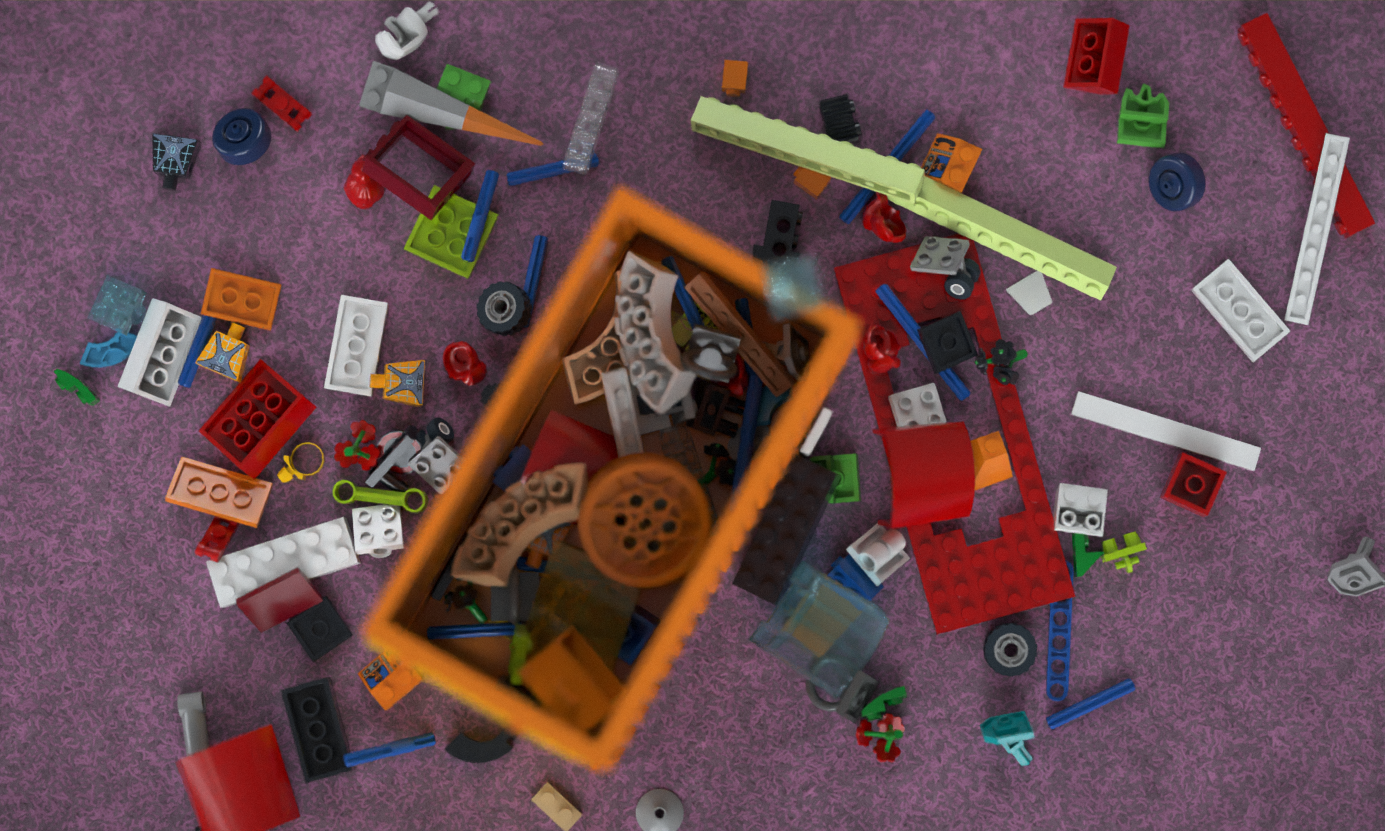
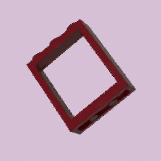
M406 115L401 121L397 120L394 122L388 135L383 134L374 150L369 149L363 158L365 163L362 172L432 220L469 179L476 163ZM403 136L455 172L432 199L380 163Z

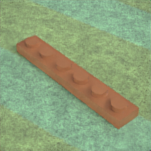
M704 271L684 287L720 331L742 336L738 348L739 354L776 398L796 383Z

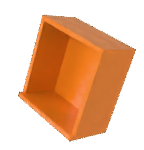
M571 625L544 647L518 671L556 720L580 735H583L614 710V707L622 700L627 691L574 625Z

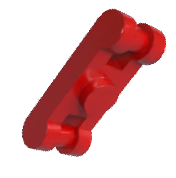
M266 75L262 80L261 86L258 89L255 88L251 94L298 132L302 128L301 124L305 119H309L313 114ZM272 89L275 94L268 99L265 94ZM296 109L299 113L293 119L289 115Z
M215 516L204 537L198 543L195 555L200 557L205 555L210 557L211 561L218 563L240 523ZM222 522L229 524V526L226 527L221 524Z

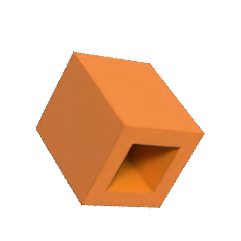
M725 59L722 92H726L727 96L740 97V93L745 94L748 62Z
M800 166L793 174L796 177L794 184L816 200L832 178Z

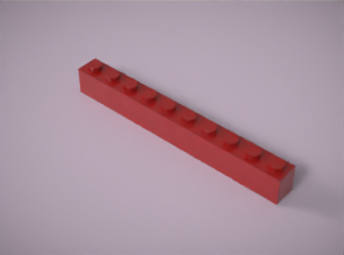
M1265 13L1241 25L1238 29V39L1243 46H1247L1250 52L1248 58L1253 67L1257 66L1261 74L1259 79L1264 88L1268 87L1272 95L1270 96V101L1275 109L1278 108L1282 115L1280 119L1283 127L1286 130H1290L1293 136L1291 138L1292 144L1296 151L1300 150L1304 158L1302 159L1304 168L1307 172L1311 171L1316 180L1326 133L1329 134L1268 13ZM1344 163L1333 216L1336 220L1334 225L1337 232L1346 239L1375 224V221Z

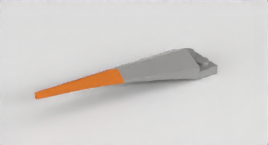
M376 61L372 63L359 106L380 114L400 118L408 115L415 121L540 146L544 145L543 142L397 68Z

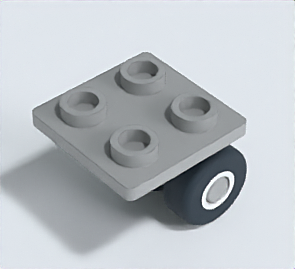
M926 236L910 265L911 271L949 274L944 287L946 292L956 299L968 298L974 289V283L977 282L981 274L980 267L975 261L964 258L970 243L969 240Z
M437 417L427 424V434L424 430L417 432L416 437L421 442L423 448L408 461V465L441 494L462 456L449 445L454 439L452 427L446 420Z

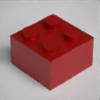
M1182 452L1178 454L1159 498L1199 516L1206 517L1209 515L1227 472Z

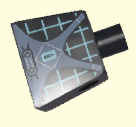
M153 133V172L164 176L162 189L176 191L178 178L190 179L201 147V143L197 139Z

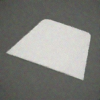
M1035 271L1006 289L1029 315L1035 314L1052 303L1043 274L1039 271Z

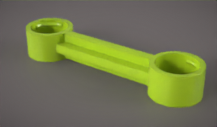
M340 480L334 485L332 491L334 499L342 504L363 501L403 506L407 511L413 513H420L428 506L427 494L416 488L409 489L406 492L359 487L352 481ZM348 483L353 488V495L349 500L344 501L339 497L338 490L341 485ZM414 492H418L423 498L421 507L416 510L411 509L407 502L408 497Z

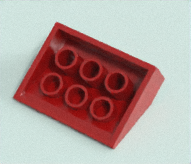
M260 359L199 429V432L238 468L255 480L317 407Z

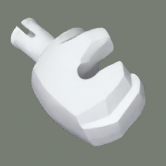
M427 2L417 12L409 7H405L397 18H387L384 24L395 34L396 40L390 32L380 31L376 35L375 42L383 56L398 60L416 50L423 43L428 34L425 23L438 14L437 8L428 13V10L435 6L432 2Z

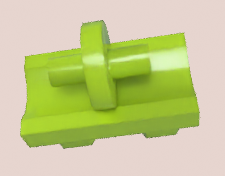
M1136 531L1122 535L1126 548L1118 550L1115 538L1101 542L1102 551L1104 552L1101 556L1102 562H1108L1121 557L1122 561L1114 563L1116 570L1125 568L1127 573L1133 572L1132 565L1139 563L1138 556L1129 558L1128 555L1147 549L1145 542L1141 543Z

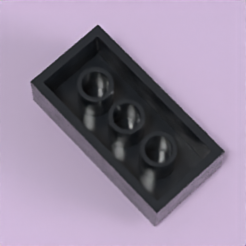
M331 677L282 689L281 694L305 784L355 770V765L346 767L343 756L351 753Z

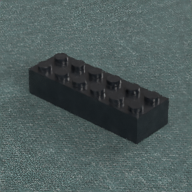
M793 454L732 584L773 605H780L842 475L800 455Z

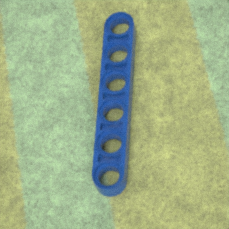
M1066 561L1073 586V566L1070 562ZM1068 598L1063 602L1050 603L1046 694L1053 701H1062L1068 694L1072 598ZM1055 613H1065L1067 621L1064 625L1059 626L1055 624L1053 620ZM1058 635L1066 640L1065 647L1060 650L1054 648L1052 644L1053 638ZM1057 659L1063 661L1065 665L1063 672L1059 674L1051 669L1052 662ZM1056 683L1062 685L1064 689L1062 696L1057 698L1053 697L1050 693L1051 686Z

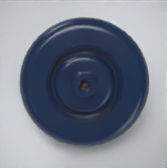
M249 108L236 109L224 115L217 122L212 134L213 145L223 160L233 165H246L258 160L269 148L272 138L271 129L263 116Z
M1179 152L1161 157L1151 167L1149 173L1150 192L1155 201L1164 209L1175 212L1185 210L1196 205L1204 195L1206 187L1205 175L1200 164L1192 156Z

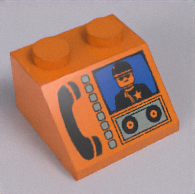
M937 133L921 169L925 170L924 176L962 193L982 149L962 139Z
M383 652L358 673V676L369 692L385 711L391 709L425 680L421 674L413 669L408 670L396 663L395 659Z

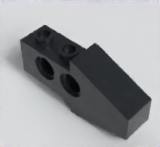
M771 200L763 246L753 245V261L784 279L787 278L800 258L799 252L791 251L792 248H797L799 235L794 234L796 225L801 226L803 212L799 211V204ZM786 222L789 224L790 230L786 233H781L777 230V224ZM782 245L785 247L786 253L783 256H776L772 251L773 247Z

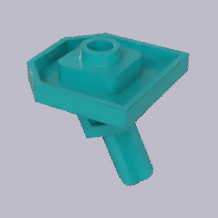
M1025 711L989 717L980 724V731L984 742L996 745L1002 744L1009 754H1013L1021 766H1027L1033 760L1023 744V740L1034 738V733Z

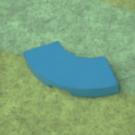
M119 329L115 336L107 342L98 344L88 342L79 364L92 368L116 365L130 356L137 335Z
M767 386L762 388L756 426L771 424L772 416L776 409L783 403L793 400L792 386L777 398Z

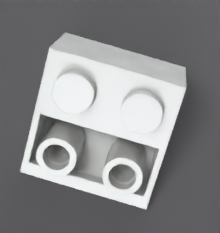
M1060 483L1055 494L1054 530L1102 537L1108 490Z

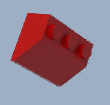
M1115 18L1075 19L1063 87L1095 94H1118L1130 25Z

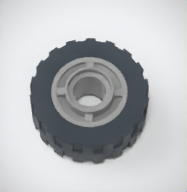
M499 281L496 284L492 283L483 290L482 295L478 298L479 302L476 307L478 310L477 317H479L480 323L485 326L484 328L497 335H515L516 332L523 330L522 328L528 324V320L531 318L532 305L530 304V297L526 295L527 293L523 289L510 282ZM507 304L506 311L501 313L502 307Z
M1004 623L994 627L988 633L987 638H985L983 647L985 660L1000 675L1008 677L1022 675L1035 663L1037 643L1030 631L1023 626L1015 623ZM1009 643L1015 644L1017 648L1013 656H1006L1004 653V647Z

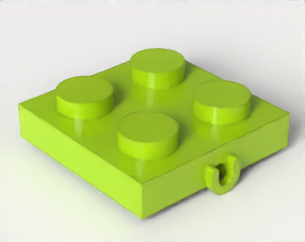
M515 624L513 642L509 645L511 654L508 673L511 684L521 685L522 677L518 671L526 664V654L531 653L532 640L530 639V633H527L525 625Z

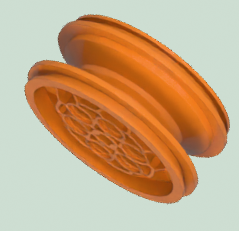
M632 453L618 457L605 464L588 482L589 489L581 504L578 527L586 555L603 575L628 587L641 589L656 588L680 579L697 564L709 541L711 514L707 499L699 482L687 468L679 462L660 454ZM634 494H639L643 497V500L639 505H632L629 502L630 497ZM658 498H664L667 501L666 506L662 509H657L653 506L654 501ZM619 513L627 516V521L623 524L614 522V517ZM644 517L651 519V524H646V527L638 525V522L643 521ZM671 520L675 523L676 526L672 531L667 532L662 529L663 523ZM626 536H633L636 542L633 546L627 547L622 543L623 539ZM655 539L660 542V546L656 550H649L647 548V543L650 540Z

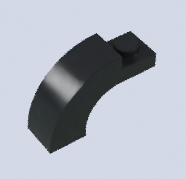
M507 726L496 738L482 742L473 740L464 732H461L444 750L453 757L465 762H490L510 752L514 747L507 740L510 738L514 741L520 733Z

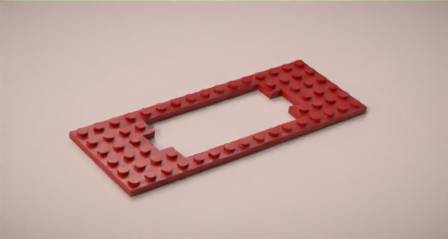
M955 234L944 237L969 240L970 246L964 258L975 261L980 267L981 274L977 282L974 283L971 295L966 299L953 298L946 292L944 284L949 274L911 271L910 265L921 244L834 267L845 312L860 321L858 328L862 331L855 343L878 428L897 427L888 398L894 392L888 371L876 373L868 367V357L863 348L864 333L871 324H880L886 330L892 331L896 335L899 344L902 345L901 348L910 345L906 331L877 295L875 290L880 285L887 284L917 324L937 318L942 319L957 311H961L968 330L972 328L974 330L978 347L983 348V351H985L986 359L993 357L990 350L992 347H995L997 340L1002 339L974 240L966 236ZM994 363L988 364L986 375L1025 511L998 518L1003 537L971 546L966 545L962 528L934 536L931 523L906 526L936 635L1075 597L1057 530H1054V519L1016 386L1010 383L1003 385L993 376L994 367L996 366ZM881 436L884 451L890 468V460L885 436Z

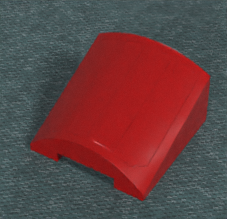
M551 410L533 448L522 476L521 484H526L531 477H535L534 473L538 471L543 473L554 469L556 466L567 464H585L587 481L589 482L600 468L619 457L615 437ZM578 520L569 521L578 526Z
M964 421L872 429L873 434L885 436L892 480L891 518L878 520V525L893 529L970 516L975 494V466L972 445Z
M272 724L219 743L175 762L201 831H267L301 817Z

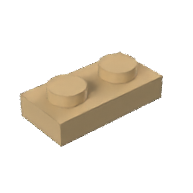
M549 782L531 799L564 831H568L583 815Z

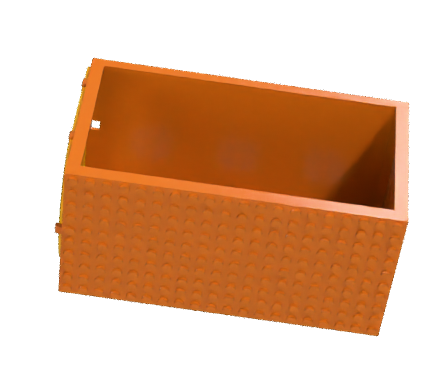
M618 186L361 633L369 637L366 643L396 660V663L408 670L413 669L507 723L508 727L516 732L524 733L558 753L590 766L591 772H595L597 769L605 772L607 769L612 770L624 753L625 746L637 730V727L633 725H638L649 709V706L645 704L647 701L651 702L661 688V685L657 684L660 678L665 679L673 666L669 663L673 656L678 657L685 645L681 642L685 634L691 635L697 624V621L694 620L697 613L702 615L709 603L708 593L714 594L722 579V576L719 575L720 572L726 573L735 555L732 551L738 552L747 530L750 531L759 511L765 505L771 490L774 489L783 469L786 468L795 448L799 445L807 427L811 424L818 408L823 403L830 387L848 359L862 331L858 328L860 321L632 192ZM628 251L655 262L673 256L686 285L704 271L735 309L736 299L747 298L753 331L762 341L775 345L778 341H783V324L790 323L808 340L809 372L805 379L800 382L793 377L796 381L792 386L793 400L783 403L774 412L771 424L767 425L771 432V438L762 454L751 461L749 477L731 509L729 510L733 485L721 484L719 477H716L702 489L710 508L711 531L706 549L697 564L680 579L656 588H633L615 582L604 581L659 618L661 622L631 665L579 631L627 690L622 700L614 707V710L583 735H580L559 723L543 703L536 710L495 686L503 674L505 676L509 674L508 666L511 654L509 645L513 642L514 635L428 639L427 628L430 626L480 624L469 609L458 610L454 605L455 603H452L449 612H446L448 605L444 604V596L448 595L449 591L454 592V589L459 585L465 586L467 584L466 580L456 581V577H453L440 601L431 597L430 594L465 533L469 534L467 532L469 528L474 527L482 516L480 513L491 501L495 502L506 493L492 482L495 479L493 474L501 465L506 466L510 461L508 456L516 446L520 448L522 445H525L533 451L551 410L614 436L606 394L604 393L591 400L574 404L567 384L562 359L580 352L591 345L606 329L612 317L616 301L614 274L616 271L622 270ZM674 290L670 310L671 327L685 313ZM698 376L699 378L711 384L710 379ZM748 386L742 395H735L733 392H730L729 396L746 401ZM724 409L721 418L738 423L739 428L742 427L743 415L740 416ZM668 415L671 428L640 435L643 449L679 462L697 480L709 471L713 456L704 453V446L718 443L727 449L731 438L719 432H716L714 436L686 426V422L674 425L672 415ZM717 458L715 468L719 466L720 460L725 459L727 461V458ZM572 524L570 533L553 561L594 566L583 548L579 527ZM626 536L622 543L630 547L635 544L636 539L633 536ZM523 550L519 557L528 558L529 552ZM519 570L520 573H523V572H533V571ZM539 572V576L556 578L559 581V585L548 605L545 607L539 606V621L530 634L532 649L530 654H526V663L540 652L535 649L534 645L548 622H552L564 630L571 626V623L554 613L565 590L569 587L575 589L585 603L600 580ZM473 583V589H476L478 592V597L475 599L476 604L488 618L483 624L508 623V621H491V586ZM522 678L521 685L529 688V685Z

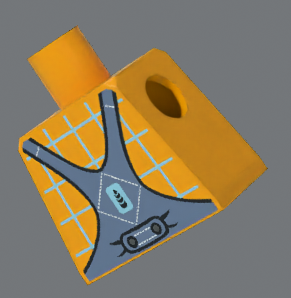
M232 322L227 335L216 331L196 360V364L240 383L250 345L240 341L245 327Z
M425 360L384 365V374L370 373L369 388H382V397L385 400L421 407L423 406Z

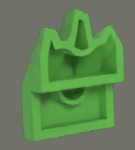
M447 64L437 89L481 111L491 81ZM445 127V130H453V128Z
M1144 83L1138 95H1134L1131 89L1126 88L1118 118L1117 143L1156 148L1165 147L1169 102L1164 93H1159L1156 98L1152 97L1151 87Z
M858 454L813 456L809 459L842 475L828 504L861 502Z

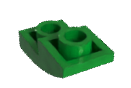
M58 368L54 370L57 376L55 381L62 390L66 389L69 392H73L78 389L79 391L76 392V395L83 404L88 403L94 406L100 402L97 395L77 377Z
M902 686L890 690L871 701L861 711L862 719L868 718V721L882 718L881 714L886 713L884 703H889V706L903 703L902 699L907 698L905 687Z

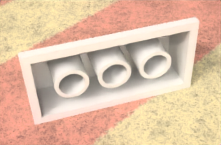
M152 298L118 387L170 407L179 385V376L202 317L167 302Z

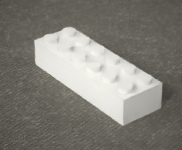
M345 517L222 556L218 563L211 560L206 562L220 608L235 605L237 598L297 567L301 569L309 580L361 563L359 555H356L354 539Z

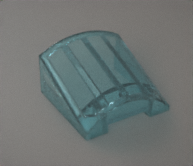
M802 560L789 579L791 585L766 622L761 620L749 641L835 699H838L848 689L858 670L863 671L883 638L890 618L874 603Z

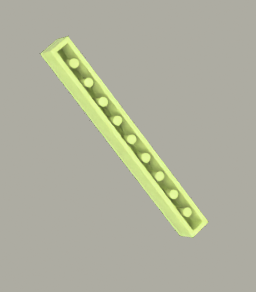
M701 96L691 118V127L694 132L915 204L924 182L925 170L921 169L917 164H906L893 156L885 157L876 154L875 151L868 148H857L850 142H839L831 139L826 134L818 135L809 132L808 129L801 126L787 125L783 120H772L759 112L751 113L737 105L721 103L713 97L705 98Z
M924 176V182L915 204L887 195L888 200L909 209L1100 301L1106 293L1117 268Z

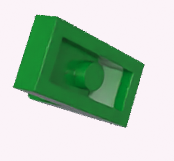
M1072 533L1074 577H1082L1104 553L1085 552V548L1089 547V538L1086 534Z

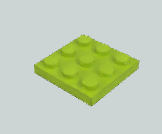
M434 185L428 197L432 199L441 188ZM454 194L432 220L420 213L404 250L469 280L499 215L489 210L475 260L473 262L465 261L461 258L476 204Z

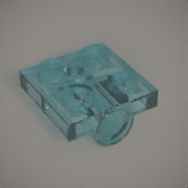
M813 256L762 268L774 319L825 307Z
M107 275L87 318L127 336L132 324L138 325L145 318L146 309L142 302L147 292Z

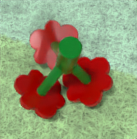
M365 420L352 422L350 426L352 436L357 439L354 445L349 440L344 443H337L334 447L336 452L334 460L339 461L340 466L343 468H348L351 464L358 462L364 471H369L371 467L377 465L381 451L374 444H370L368 447L365 446L361 450L359 445L360 443H368L369 440L376 438V427L368 424Z
M891 713L884 714L883 720L877 722V726L880 728L879 732L872 731L871 722L862 719L856 729L858 745L867 747L873 736L885 738L877 741L873 752L877 754L876 758L880 762H886L887 760L894 762L896 757L900 756L901 750L895 746L896 744L893 740L901 739L905 731V727L901 723V717H894Z

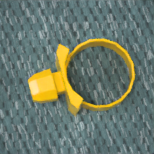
M310 442L297 445L292 451L291 457L283 455L288 467L284 466L277 476L282 483L289 482L294 478V475L298 479L305 481L306 476L314 475L323 468L325 457L322 449ZM305 444L315 445L322 454L321 466L311 474L300 473L293 464L295 451Z

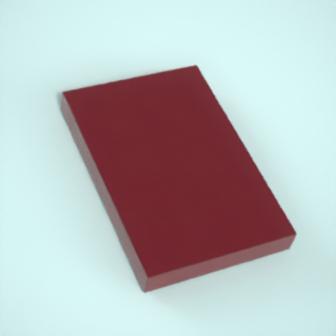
M297 567L237 598L236 605L262 633L322 602L323 597L301 569Z

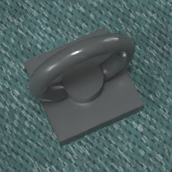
M695 324L688 350L682 354L681 362L686 369L698 376L729 383V380L735 377L738 372L735 359L742 336Z
M514 566L511 570L507 586H491V621H510L514 625L518 624L519 621H539V572L520 573L519 568Z
M828 655L816 661L809 669L805 683L807 695L815 706L825 711L836 712L855 724L861 715V711L866 707L879 684L878 681L858 670L857 666L850 659L841 655ZM831 664L845 667L852 679L843 688L840 701L837 702L823 700L815 689V680L822 668Z

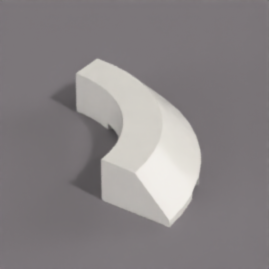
M628 251L619 277V281H622L620 294L616 296L615 301L618 302V317L615 318L616 335H619L622 348L619 350L623 365L628 368L632 384H635L642 393L640 396L655 411L662 414L688 394L696 377V374L683 366L681 354L674 341L671 328V300L679 275L662 264Z

